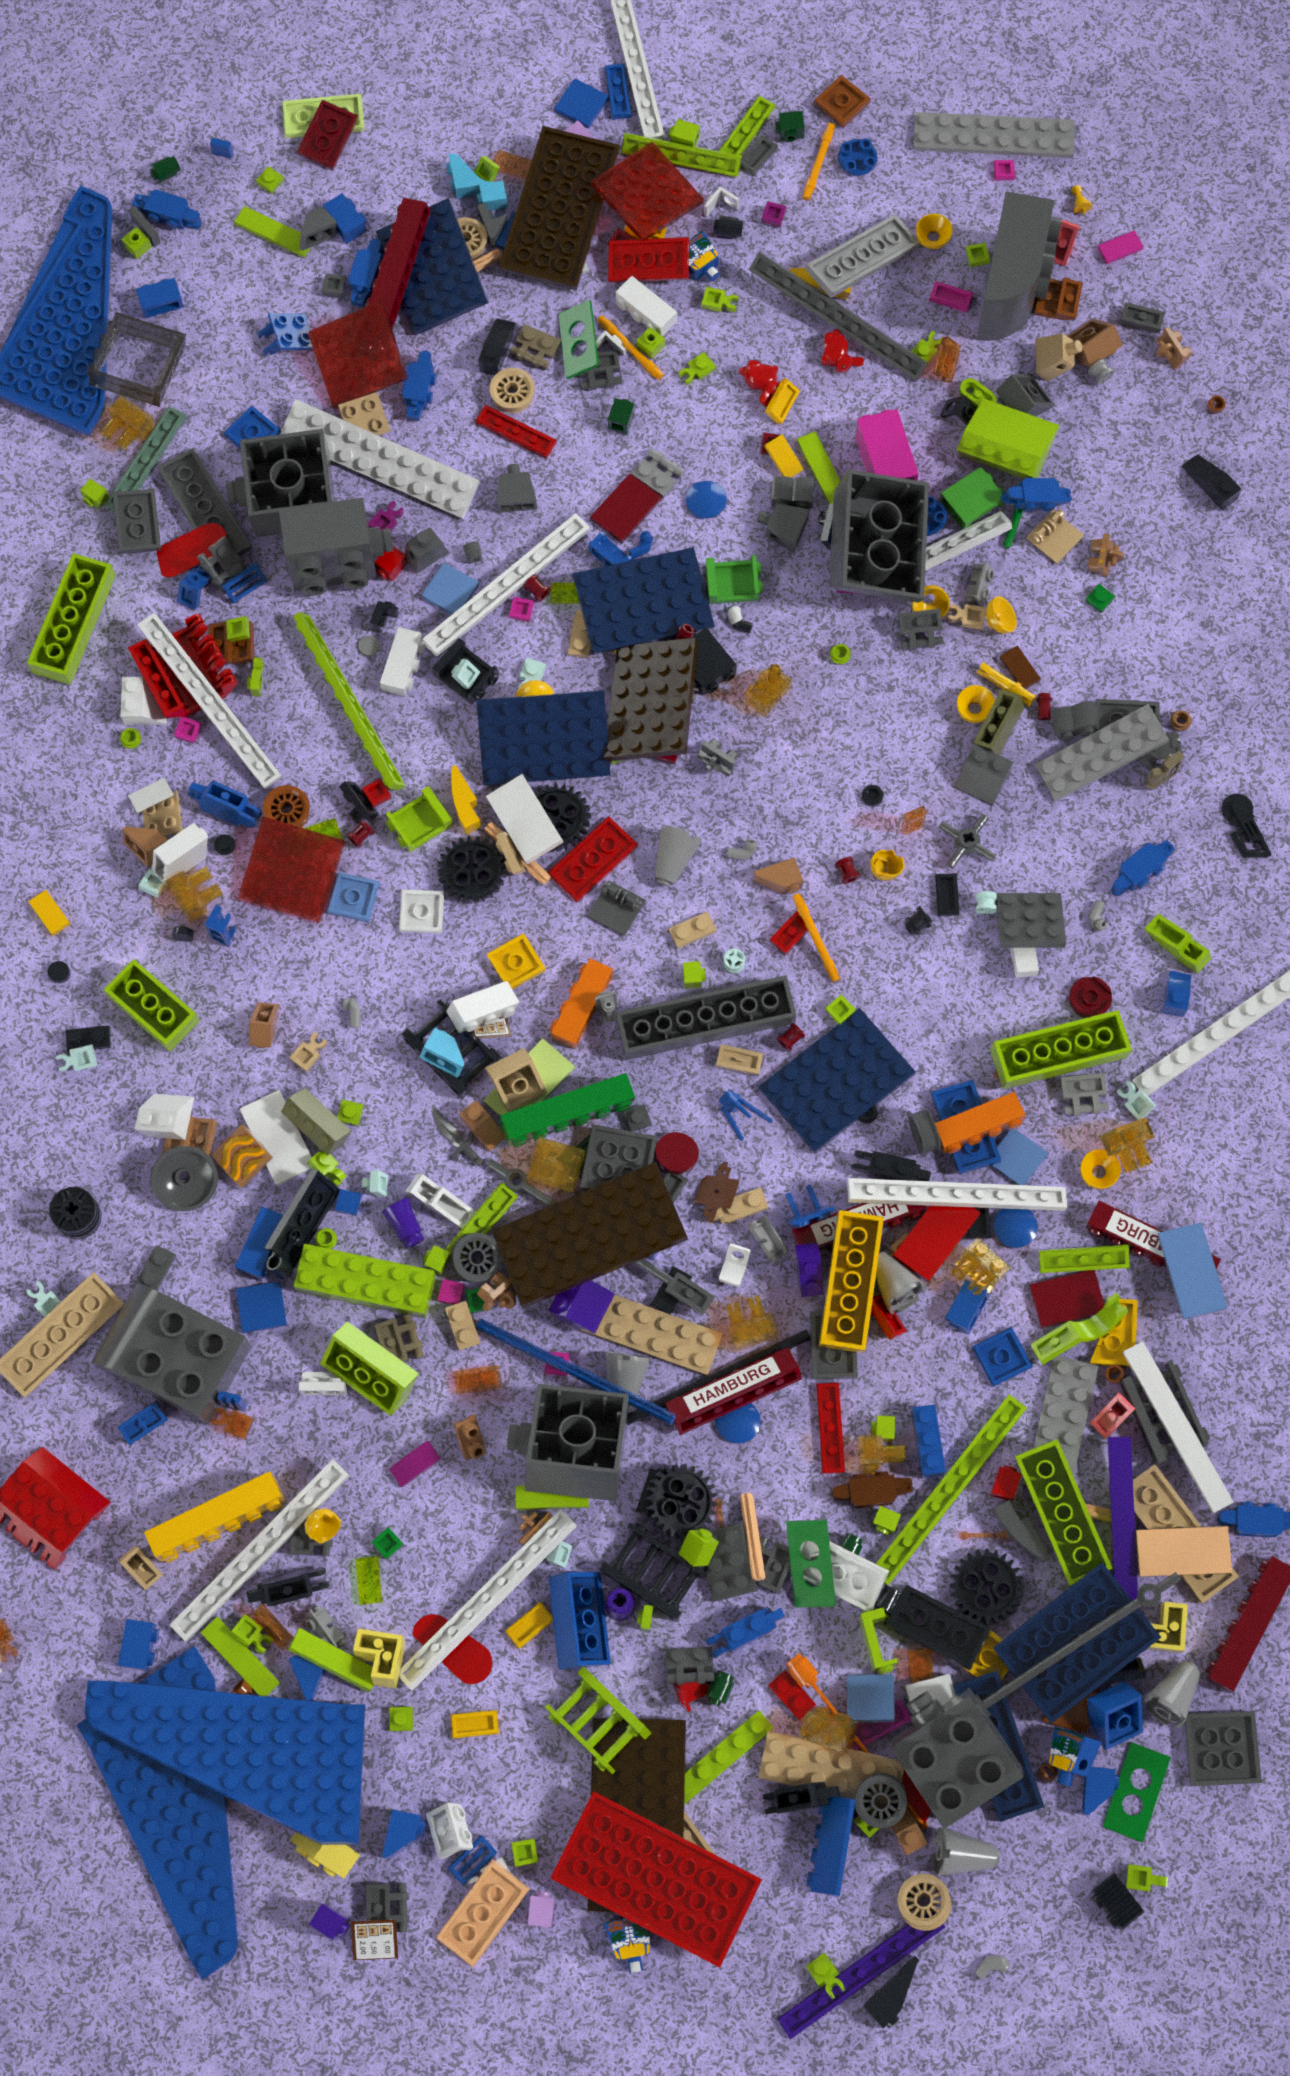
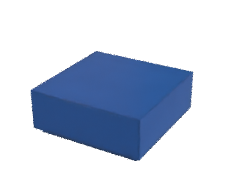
M217 138L211 139L212 154L232 158L233 149L231 142Z
M340 1189L335 1212L357 1216L362 1194Z

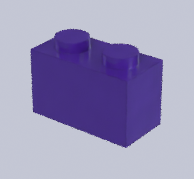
M817 1243L795 1245L801 1297L824 1295L821 1257Z
M321 1903L309 1923L310 1926L332 1940L344 1938L351 1927L348 1924L350 1920L348 1917Z

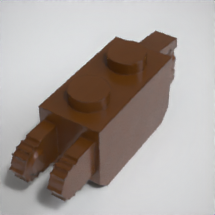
M888 1471L877 1472L873 1477H866V1474L852 1475V1479L848 1480V1484L833 1487L831 1496L836 1501L850 1500V1505L855 1509L892 1505L898 1496L912 1493L913 1486L911 1478L894 1477V1474L889 1475Z

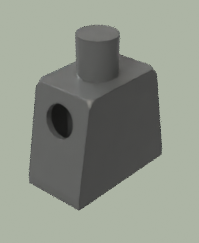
M509 464L507 466L508 473L499 475L498 513L536 510L537 501L529 473L520 472L518 464Z
M776 504L772 514L761 510L757 522L767 526V538L795 552L809 519V510Z
M431 527L419 532L417 536L406 543L405 549L407 562L416 574L449 553Z

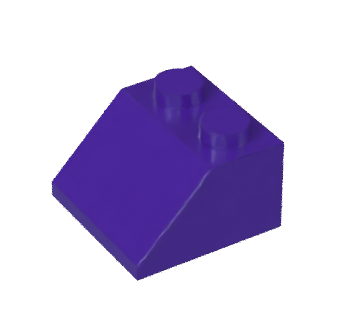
M588 1281L557 1294L548 1311L562 1322L595 1334L615 1294L593 1281Z

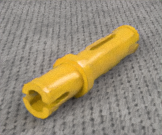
M985 662L980 665V669L976 672L977 674L1003 690L1020 695L1022 702L1028 707L1034 702L1032 700H1035L1036 695L1021 686L1022 684L1019 682L1015 683Z

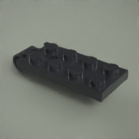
M311 1168L264 1247L268 1251H273L267 1260L266 1266L280 1279H287L292 1275L293 1267L295 1268L301 1258L304 1244H309L340 1191L322 1173Z
M885 1585L875 1604L877 1609L884 1608L885 1613L890 1615L888 1621L884 1624L885 1627L970 1671L992 1630L979 1621L909 1585H905L902 1594L896 1589ZM917 1614L923 1615L924 1619L921 1622L915 1620Z

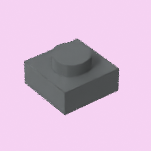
M325 274L322 295L343 298L346 276Z
M645 1104L624 1111L630 1131L636 1132L652 1126Z

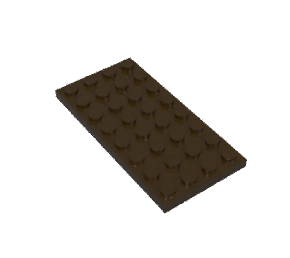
M542 126L501 258L499 271L577 291L620 145Z
M656 1162L491 1230L522 1309L689 1240Z
M593 1718L592 1734L608 1718ZM624 1719L621 1722L618 1721L593 1749L602 1757L627 1730L626 1727L629 1724ZM639 1719L651 1734L646 1740L640 1735L634 1736L608 1763L615 1770L613 1775L607 1769L603 1772L594 1763L596 1758L592 1755L591 1795L594 1791L684 1838L686 1720ZM588 1899L587 1911L613 1912Z

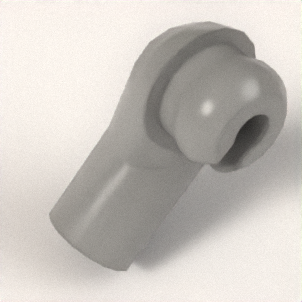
M748 839L741 849L728 848L727 858L737 860L749 859L758 849L757 842L754 839Z
M1100 900L1095 901L1088 914L1092 928L1098 932L1107 928V921H1104L1101 916L1105 903Z
M344 999L343 1009L350 1010V1027H361V1010L356 999Z
M1002 1955L987 1956L974 1971V1974L983 1980L991 1970H999L1002 1973L1008 1971L1010 1964L1006 1957Z

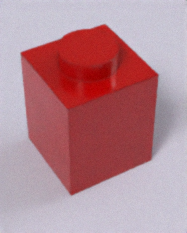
M394 546L392 552H384V556L378 557L374 562L377 575L384 580L388 578L390 581H393L408 564L406 555Z
M1004 1465V1468L999 1467L990 1496L1005 1501L1010 1500L1012 1503L1022 1474L1018 1473L1017 1469L1012 1466Z

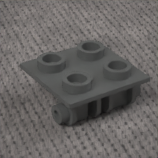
M608 880L607 883L603 884L602 892L587 916L625 936L646 900Z

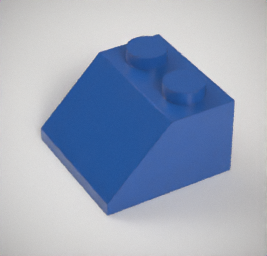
M1126 1682L1115 1685L1087 1699L1088 1719L1099 1741H1101L1103 1749L1108 1750L1143 1733L1142 1695Z
M392 1809L382 1857L391 1859L419 1840V1836L423 1837L426 1829V1822L423 1821L424 1817Z

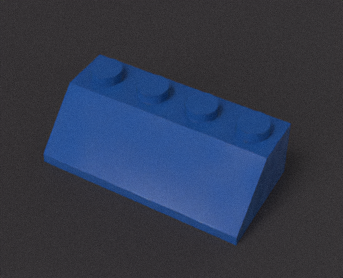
M566 1572L548 1577L559 1670L579 1669L583 1666L587 1668L610 1665L611 1660L600 1572Z
M831 1797L828 1798V1806L819 1807L818 1814L822 1815L821 1824H816L814 1838L818 1839L817 1848H812L810 1862L814 1863L813 1872L808 1871L806 1886L810 1887V1892L839 1897L855 1800Z

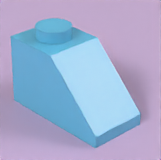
M434 1028L419 1058L458 1078L464 1067V1061L455 1038L445 1031Z

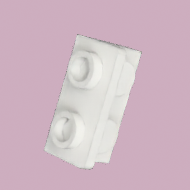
M303 1372L302 1382H299V1392L301 1395H347V1384L331 1372Z
M445 1803L426 1814L438 1859H445L460 1850H471L473 1848L472 1836L465 1820V1812L460 1804Z

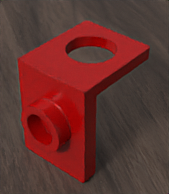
M689 1682L678 1686L677 1683L673 1684L679 1704L687 1712L691 1711L689 1703L704 1697L707 1690L706 1683Z

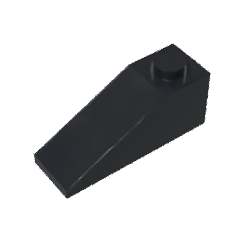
M496 318L484 342L478 360L480 372L495 376L502 370L516 326L515 322Z
M1197 454L1181 466L1222 511L1238 499L1241 492L1240 486L1226 472Z
M913 1956L863 2005L864 2009L881 2028L887 2026L890 2029L899 2020L897 2015L901 2012L919 1961L916 1956Z

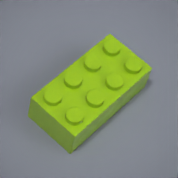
M135 959L103 989L113 1003L169 1052L200 1022L197 1014Z
M348 1321L332 1335L320 1362V1365L390 1416L406 1402L419 1375L418 1372Z

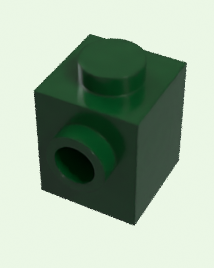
M803 111L779 113L778 121H775V132L780 134V141L793 142L796 139L804 138Z
M615 398L608 417V429L628 434L635 414V403H631L627 399L620 400Z

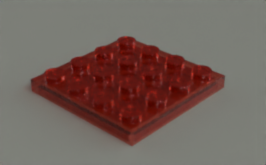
M653 142L594 178L591 182V186L642 241L657 234L703 204L704 198Z
M378 301L308 331L334 409H338L339 404L381 391L409 379L382 301Z
M263 816L238 899L320 923L346 841Z

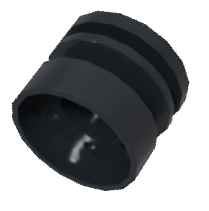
M67 1187L60 1190L54 1195L49 1206V1215L52 1222L68 1238L82 1240L90 1237L98 1230L101 1224L102 1212L99 1204L87 1190L80 1187ZM76 1207L77 1210H75V1214L72 1215L70 1212H72L73 1208Z

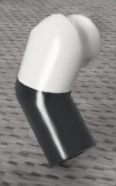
M738 606L731 607L728 610L731 626L750 633L753 623L743 620L740 613L741 609Z

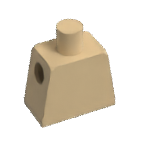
M1064 334L1035 339L1036 374L1044 380L1050 381L1072 369L1075 365L1074 354L1082 352L1081 342L1079 340L1073 341Z

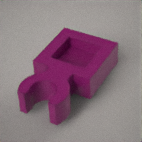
M394 501L390 502L386 512L380 509L368 522L369 528L380 527V530L390 528L391 532L397 525L395 518H400L404 514V509L401 507L398 511H393L396 504Z

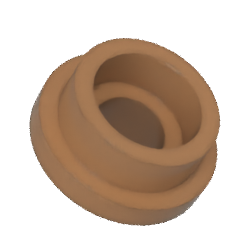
M1183 710L1174 712L1170 718L1172 728L1177 731L1187 730L1192 722L1191 716ZM1177 719H1183L1184 724H1179Z

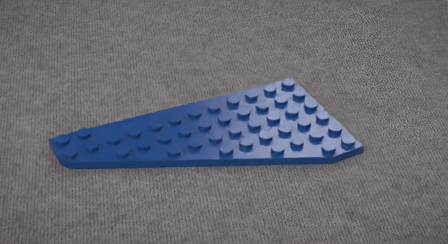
M80 185L63 216V222L0 352V398L90 437L105 412L113 210L106 196Z
M195 1646L138 1683L216 1692L215 1677ZM84 1719L76 1726L86 1740L189 1959L201 1979L204 1980L230 1962L238 1949L226 1797L95 1730L90 1726L87 1719Z
M87 1681L85 1716L90 1726L95 1730L320 1845H359L365 1704H334L116 1681Z

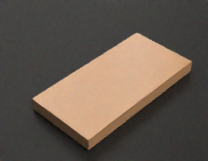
M1228 1526L1135 1531L1139 1577L1170 1576L1175 1572L1178 1576L1232 1573Z
M491 1860L436 1938L474 1967L530 1888L495 1860Z

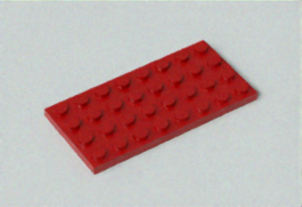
M594 1791L551 1875L552 1880L719 1968L763 1880Z

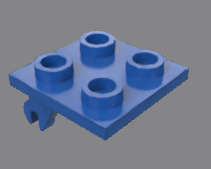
M269 313L270 323L257 333L259 339L263 335L265 338L273 333L276 335V340L263 350L265 356L269 352L270 355H273L280 350H314L317 348L305 313Z
M811 1185L806 1186L815 1209L811 1212L800 1215L791 1193L785 1194L794 1217L786 1220L787 1224L800 1228L810 1224V1219L822 1220L830 1217V1212L835 1210L834 1206L831 1205L820 1206Z

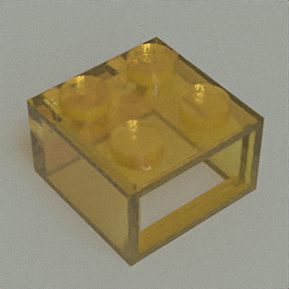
M539 1137L527 1179L574 1193L586 1151Z

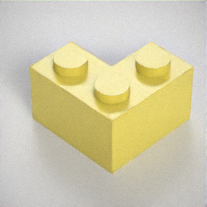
M1172 1602L1160 1604L1159 1624L1151 1625L1161 1638L1146 1650L1179 1654L1185 1651L1188 1604Z
M358 1629L353 1648L355 1658L374 1663L371 1673L374 1686L396 1689L406 1646L403 1635Z
M295 1832L290 1840L297 1845L295 1850L317 1867L320 1864L324 1865L322 1870L332 1877L337 1874L344 1879L360 1856L359 1853L348 1845H320Z

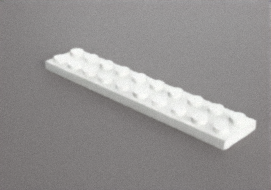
M295 399L280 434L323 429L331 461L464 519L480 483L478 479Z

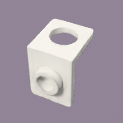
M719 187L714 195L711 194L707 198L704 206V216L707 217L720 200L738 210L739 198ZM726 196L729 197V198L733 201V203L730 202V201L726 198Z
M604 331L596 340L597 349L607 340L620 353L626 354V349L621 345L622 341L616 335L611 336L607 331Z
M730 1243L718 1280L739 1287L751 1250ZM739 1251L744 1257L736 1258L732 1252Z

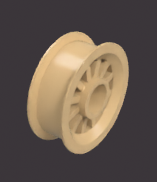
M468 217L458 218L464 238L470 240L466 243L474 260L485 249L488 238L487 231L483 224L476 219Z
M506 368L499 371L492 378L490 394L500 410L507 413H518L525 410L532 402L535 385L532 377L526 371L519 368ZM512 389L517 390L515 393H509L508 391Z
M930 1874L914 1875L908 1878L899 1890L898 1907L903 1919L911 1927L922 1931L933 1930L940 1927L949 1917L951 1898L945 1884L936 1876ZM929 1898L931 1901L928 1906L922 1907L918 1905L920 1899Z

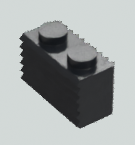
M1116 1873L1110 1874L1090 1890L1093 1894L1091 1897L1092 1901L1099 1909L1102 1907L1108 1913L1106 1919L1114 1929L1118 1927L1120 1930H1123L1144 1913V1910Z

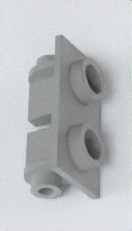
M985 561L984 565L978 563L973 567L970 581L977 584H969L965 597L968 604L978 602L983 607L985 600L989 597L988 587L989 583L993 581L994 571L987 561Z
M604 991L595 997L596 1011L601 1010L603 1019L607 1022H612L616 1017L614 1010L615 1006H617L616 991L612 993L611 991Z
M765 1215L758 1221L748 1224L749 1232L753 1234L757 1242H761L760 1246L767 1255L768 1260L770 1259L776 1263L789 1252Z
M318 1605L313 1610L310 1609L304 1617L306 1626L310 1631H314L318 1638L338 1648L346 1643L344 1640L345 1636L336 1625L331 1628L327 1627L333 1620L324 1607L321 1608Z

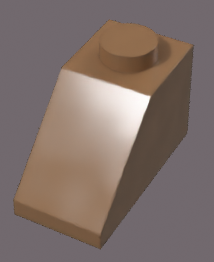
M122 828L124 844L147 867L153 865V850L168 841L165 835L162 836L156 829Z
M795 858L754 871L753 878L755 882L782 894L786 892L794 894L803 887V878Z
M257 1002L249 1022L250 1046L258 1048L272 1046L275 1038L279 1004Z
M477 1100L459 1114L461 1121L489 1152L505 1139L503 1132Z
M906 1807L901 1820L890 1827L905 1856L928 1844L917 1822Z

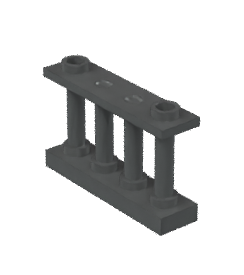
M1170 1360L1165 1364L1167 1370L1161 1372L1165 1381L1171 1379L1176 1390L1172 1393L1176 1401H1181L1185 1410L1184 1415L1190 1421L1198 1440L1204 1448L1209 1444L1208 1440L1210 1437L1205 1427H1201L1180 1379L1182 1374L1177 1364L1174 1365L1173 1361ZM1131 1376L1121 1380L1120 1386L1127 1401L1135 1408L1132 1413L1155 1465H1161L1167 1461L1166 1456H1168V1453L1177 1449L1173 1442L1165 1445L1163 1443L1160 1444L1157 1435L1165 1430L1161 1422L1156 1424L1150 1422L1148 1414H1150L1149 1411L1154 1410L1151 1403L1141 1401L1139 1393L1143 1389L1139 1382L1132 1381Z

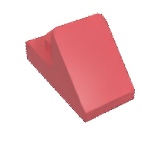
M1062 220L1055 251V263L1066 266L1076 243L1075 239L1080 226Z
M1118 1393L1090 1424L1107 1439L1130 1416L1135 1408Z

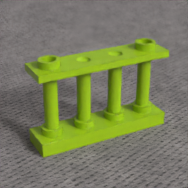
M583 1666L577 1672L582 1678L581 1685L556 1711L547 1704L545 1708L550 1712L547 1717L556 1726L561 1723L596 1758L594 1763L603 1772L607 1769L613 1775L615 1770L608 1763L634 1736L640 1735L646 1740L651 1732ZM593 1689L598 1694L595 1697L596 1700L570 1726L562 1717L587 1691L590 1692ZM609 1704L613 1708L611 1716L585 1741L578 1732L602 1706L606 1707ZM624 1719L629 1724L626 1727L627 1730L601 1757L593 1747L618 1721L621 1722Z

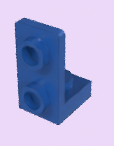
M200 564L195 566L179 582L177 603L194 610L199 606L201 589L212 579L207 571H203Z

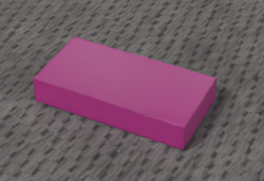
M1134 230L1098 245V250L1107 265L1143 250L1144 246Z
M936 281L929 301L968 313L974 293Z

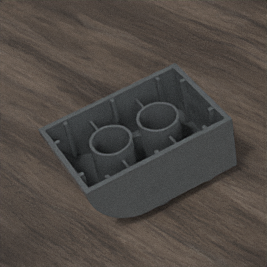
M1006 191L976 340H998L1014 334L1028 321L1032 313L1034 299L1046 300L1062 218L1052 217L1055 200Z
M847 470L834 490L830 577L835 590L916 603L924 599L928 482Z
M136 1284L93 1357L91 1364L208 1425L220 1404L217 1400L219 1391L227 1392L252 1345L244 1335L157 1290L142 1284Z

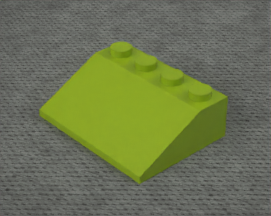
M983 398L964 430L956 450L961 457L1022 479L1038 478L1060 425Z

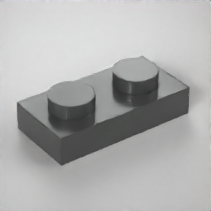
M1125 302L1120 324L1160 333L1165 312Z
M156 1245L135 1285L142 1284L158 1291L176 1258V1254Z

